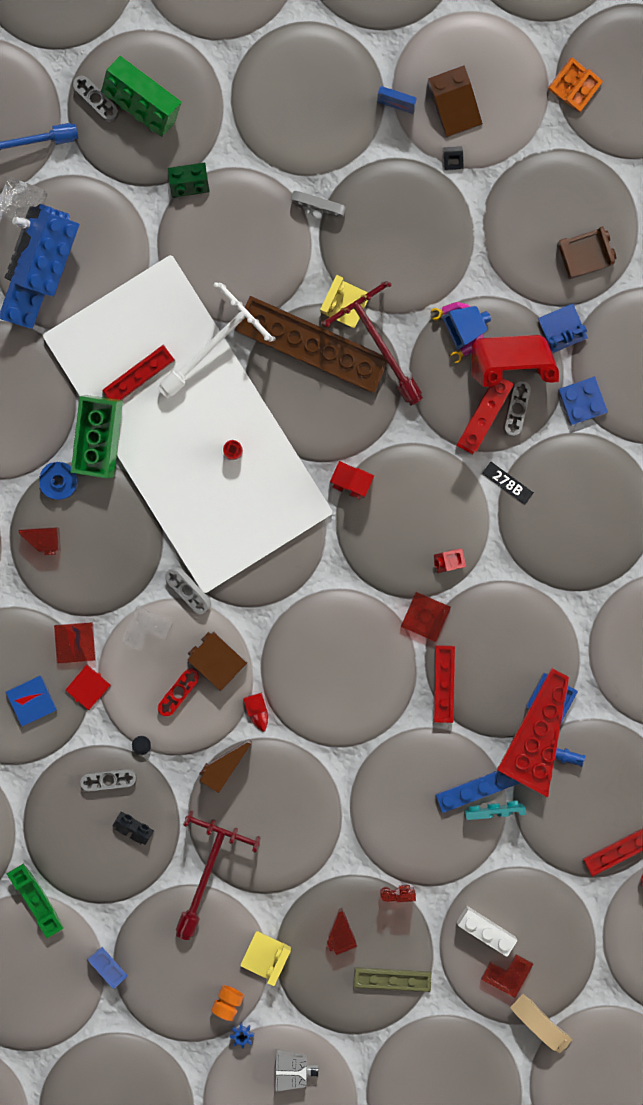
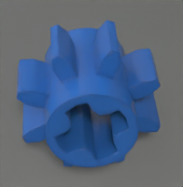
M241 1022L240 1027L236 1028L233 1026L235 1034H231L230 1038H235L234 1046L239 1044L244 1049V1044H252L249 1037H254V1033L249 1032L250 1025L245 1027ZM240 1032H243L245 1035L244 1039H241V1036H239Z

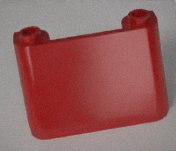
M541 335L479 338L472 344L471 376L483 387L498 385L502 380L503 370L536 368V372L543 381L548 383L559 382V369L547 340Z

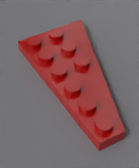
M553 668L550 669L497 767L498 771L546 797L549 796L560 724L569 682L568 676Z

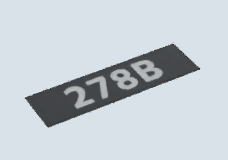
M490 462L482 472L483 475L524 505L534 493L493 462Z

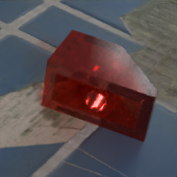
M60 528L18 530L19 534L39 552H44V555H56V551H61Z
M343 908L338 910L329 932V940H327L330 951H334L336 955L357 947L356 939Z

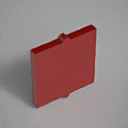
M87 664L65 690L75 698L76 702H80L85 708L90 710L111 684L101 676V673H97Z

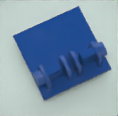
M573 303L538 318L553 353L588 339L587 329L585 325H582Z

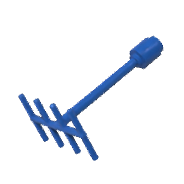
M76 124L52 126L53 130H49V133L1 141L0 150L51 140V142L55 141L56 145L74 142L75 139H78Z

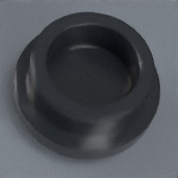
M138 736L132 742V749L136 754L144 755L150 751L151 742L146 736Z

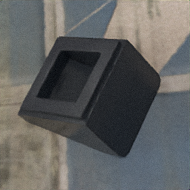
M462 146L444 147V170L464 169Z

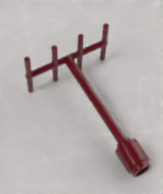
M385 281L381 282V285L367 294L361 295L359 299L347 307L341 308L339 312L330 318L321 321L320 324L323 327H329L331 323L346 313L349 314L354 309L398 378L399 385L396 388L405 402L412 406L423 399L422 391L413 377H405L360 305L367 300H371V297L385 288L392 286L390 282Z
M189 811L183 823L185 827L190 822L206 828L207 835H211L212 831L218 834L189 910L181 913L176 927L177 937L183 940H190L195 934L200 920L196 912L224 837H230V844H233L236 839L252 845V851L255 853L260 846V836L252 840L237 834L238 828H234L233 832L215 826V819L207 823L192 817L193 811Z

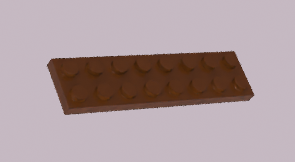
M249 297L245 309L255 319H258L262 327L271 336L275 337L276 340L272 342L264 340V336L252 323L247 322L246 317L236 326L235 332L373 394L375 393L388 364L382 354L255 297Z

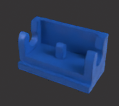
M103 947L99 948L87 959L113 989L128 976Z

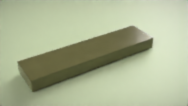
M355 967L354 988L431 992L432 972Z

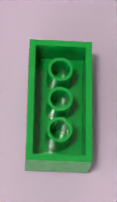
M119 56L106 70L101 89L105 97L113 100L121 109L126 110L137 121L149 127L153 133L163 137L175 124L182 101L122 56Z
M91 395L79 396L70 473L101 478L114 477L123 400Z

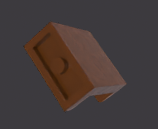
M603 226L597 230L570 239L559 240L557 243L569 280L612 266L615 263V259H617L614 248L611 249L610 235Z
M215 631L212 634L208 632L201 639L203 643L199 648L194 646L188 653L190 657L187 660L215 687L222 691L248 662L238 655Z

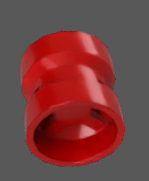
M229 440L224 444L223 452L228 459L237 460L243 454V447L238 441Z

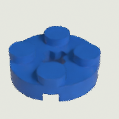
M49 463L40 473V489L51 499H67L77 488V474L70 473L71 466L67 463ZM56 476H57V477H61V476H62V477H63V479H62L63 484H62V485H59V484H58V485H55V484H54V483H55L54 477H56Z

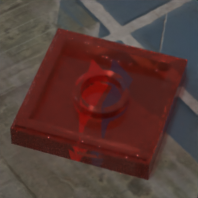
M93 622L54 625L57 664L96 660Z

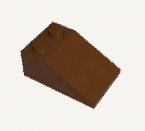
M464 65L428 78L427 86L446 137L483 124L473 88Z
M248 739L212 760L210 765L206 763L199 773L202 776L199 781L220 793L252 741Z

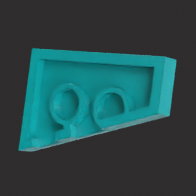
M518 800L507 801V805L500 806L499 803H490L485 808H480V805L469 806V810H464L466 820L492 818L494 814L508 817L513 815V812H519V815H526L525 806L522 803H518Z

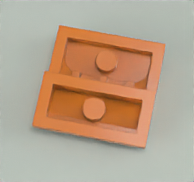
M572 57L569 58L547 89L570 107L581 112L603 81L590 69L586 70Z

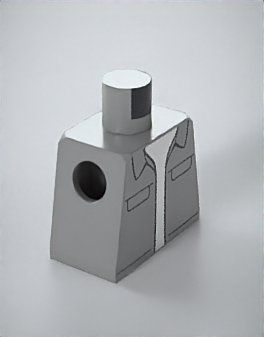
M277 1050L275 1091L306 1087L307 1077H318L319 1065H307V1055Z

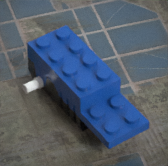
M41 203L36 207L30 206L25 219L15 216L12 220L14 225L22 229L14 249L15 253L11 257V264L9 263L8 273L4 277L11 282L0 310L1 320L30 329L34 327L45 294L52 297L55 295L80 225L70 220L68 213Z

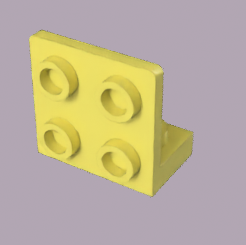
M336 275L320 308V313L331 317L339 312L341 308L347 307L359 299L361 295H365L368 292L343 281V277ZM368 300L360 304L363 309L365 308ZM353 309L349 314L346 313L337 321L355 328L359 321V316Z
M256 931L241 962V967L268 979L267 983L275 986L291 952V947Z

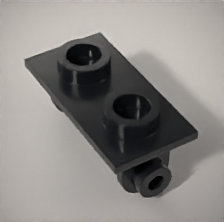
M122 811L112 825L115 827V830L127 836L129 831L132 832L130 839L140 845H146L154 832L148 825L140 823L131 815L125 814Z

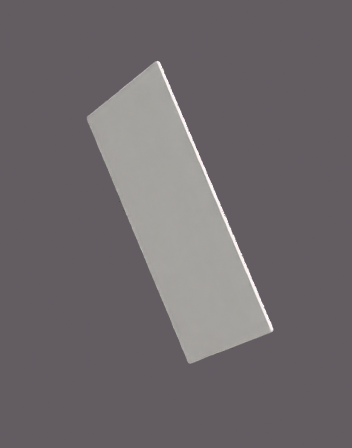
M170 255L44 333L43 338L80 396L91 395L107 398L102 391L105 387L163 344L175 359L173 363L123 399L117 456L198 586L204 593H207L332 514V509L225 339L185 376L186 379L184 381L186 384L174 396L168 399L159 391L160 382L172 370L175 372L182 370L220 332L176 260ZM229 440H236L243 447V454L237 460L228 459L223 452L224 444Z

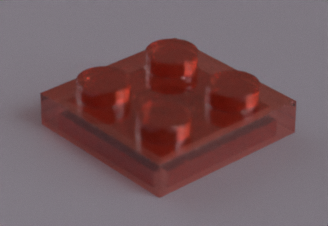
M415 592L400 627L436 642L451 607Z

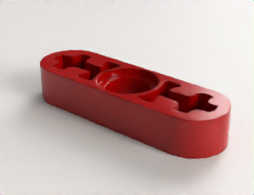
M195 669L185 670L160 701L158 711L162 716L172 715L198 683L199 673ZM193 672L195 674L194 679L196 680L194 682L190 681L187 686H190L189 690H187L179 682L182 680L184 683L187 680L186 674ZM176 687H181L184 690L183 697L176 698L173 690ZM170 695L178 704L175 705L173 702L170 706L171 712H163L164 707L162 704H167L171 700L167 698Z

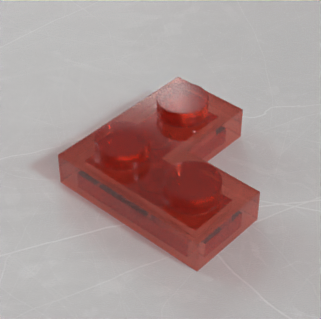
M515 954L508 969L505 970L490 961L481 980L516 998L533 966V962Z

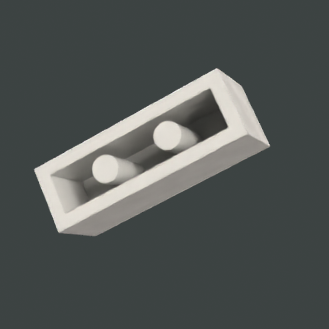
M466 906L457 920L459 927L508 957L517 942L514 935Z

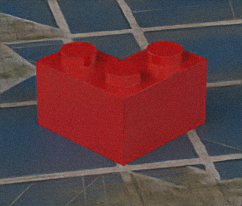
M339 461L330 483L333 484L332 488L340 492L345 489L350 492L349 496L360 500V497L365 498L375 475Z

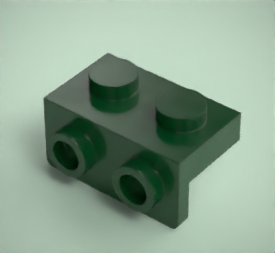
M205 162L168 168L169 185L173 198L210 192Z

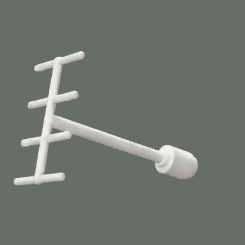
M214 283V287L218 288L231 301L230 304L234 305L240 312L182 370L177 372L172 370L160 382L158 389L168 399L174 396L186 384L184 381L186 379L185 376L245 317L247 322L252 323L264 336V340L269 342L276 340L275 337L271 336L262 327L259 320L255 319L243 307V303L239 302L226 289V285L222 283Z

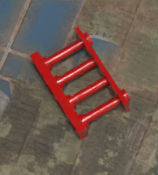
M502 377L498 385L488 387L459 439L457 447L471 455L477 452L514 384Z

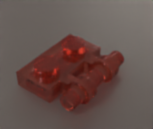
M399 885V888H395V890L385 886L380 890V896L384 902L416 901L415 889L410 887V885Z

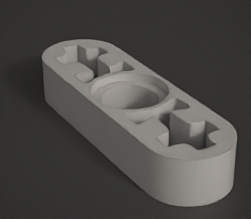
M86 76L76 77L73 82L75 91L105 121L112 122L118 117L117 107ZM79 82H86L85 85L90 90L88 94L83 88L78 89ZM93 94L101 96L99 103L94 104L91 102L90 99ZM104 103H105V106H106L109 110H111V109L113 108V110H112L113 115H112V116H111V115L105 116V115H106V111H105V109L102 107V106L104 105Z
M293 191L291 198L293 203L334 216L344 217L346 206L300 191Z
M525 381L517 382L512 390L504 425V431L509 436H516L522 430L531 392L530 385ZM521 385L527 390L521 397V399H525V402L514 400V397H519V391L516 388H520ZM516 403L521 404L523 407V411L520 414H515L512 411V406ZM510 415L515 418L521 417L520 421L516 420L515 426L518 427V430H515L513 433L508 428V425L513 423V419L509 418Z
M172 567L166 572L165 579L167 583L196 613L203 614L211 607L209 597L180 567ZM184 586H189L192 589V595L184 591ZM201 601L204 603L202 607L199 606Z
M132 769L88 773L81 778L80 784L85 791L130 787L136 782L137 775ZM116 773H119V777H124L126 773H129V776H133V779L130 780V783H127L126 780H120V784L117 785L118 777ZM100 775L101 787H98V783H93L91 787L85 784L88 777L91 780H97V776ZM105 775L113 776L114 783L112 785L104 783L103 778Z

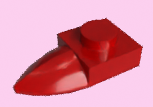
M261 692L243 699L251 721L259 730L264 732L268 724V711Z

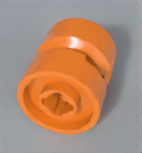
M222 985L218 994L220 999L215 1000L211 1012L222 1019L233 1021L237 1013L236 1007L241 1005L245 995L233 987Z

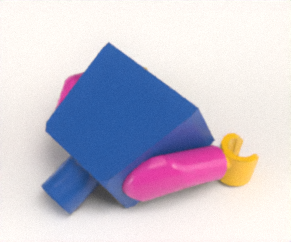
M454 302L443 306L440 310L433 308L431 313L439 312L438 317L432 319L438 321L441 317L443 318L456 349L461 350L450 355L451 357L453 354H458L459 360L454 362L458 363L462 356L472 353V344L475 340L484 338L483 333L487 331L486 323L491 321V316L487 311L480 313L477 306L470 307L465 303Z

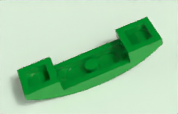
M24 863L6 873L15 889L19 890L34 914L37 924L46 938L64 928L43 889Z

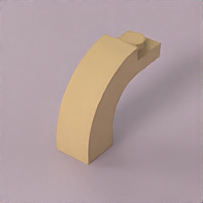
M522 994L510 1007L534 1034L559 1054L573 1040L554 1024L526 995Z

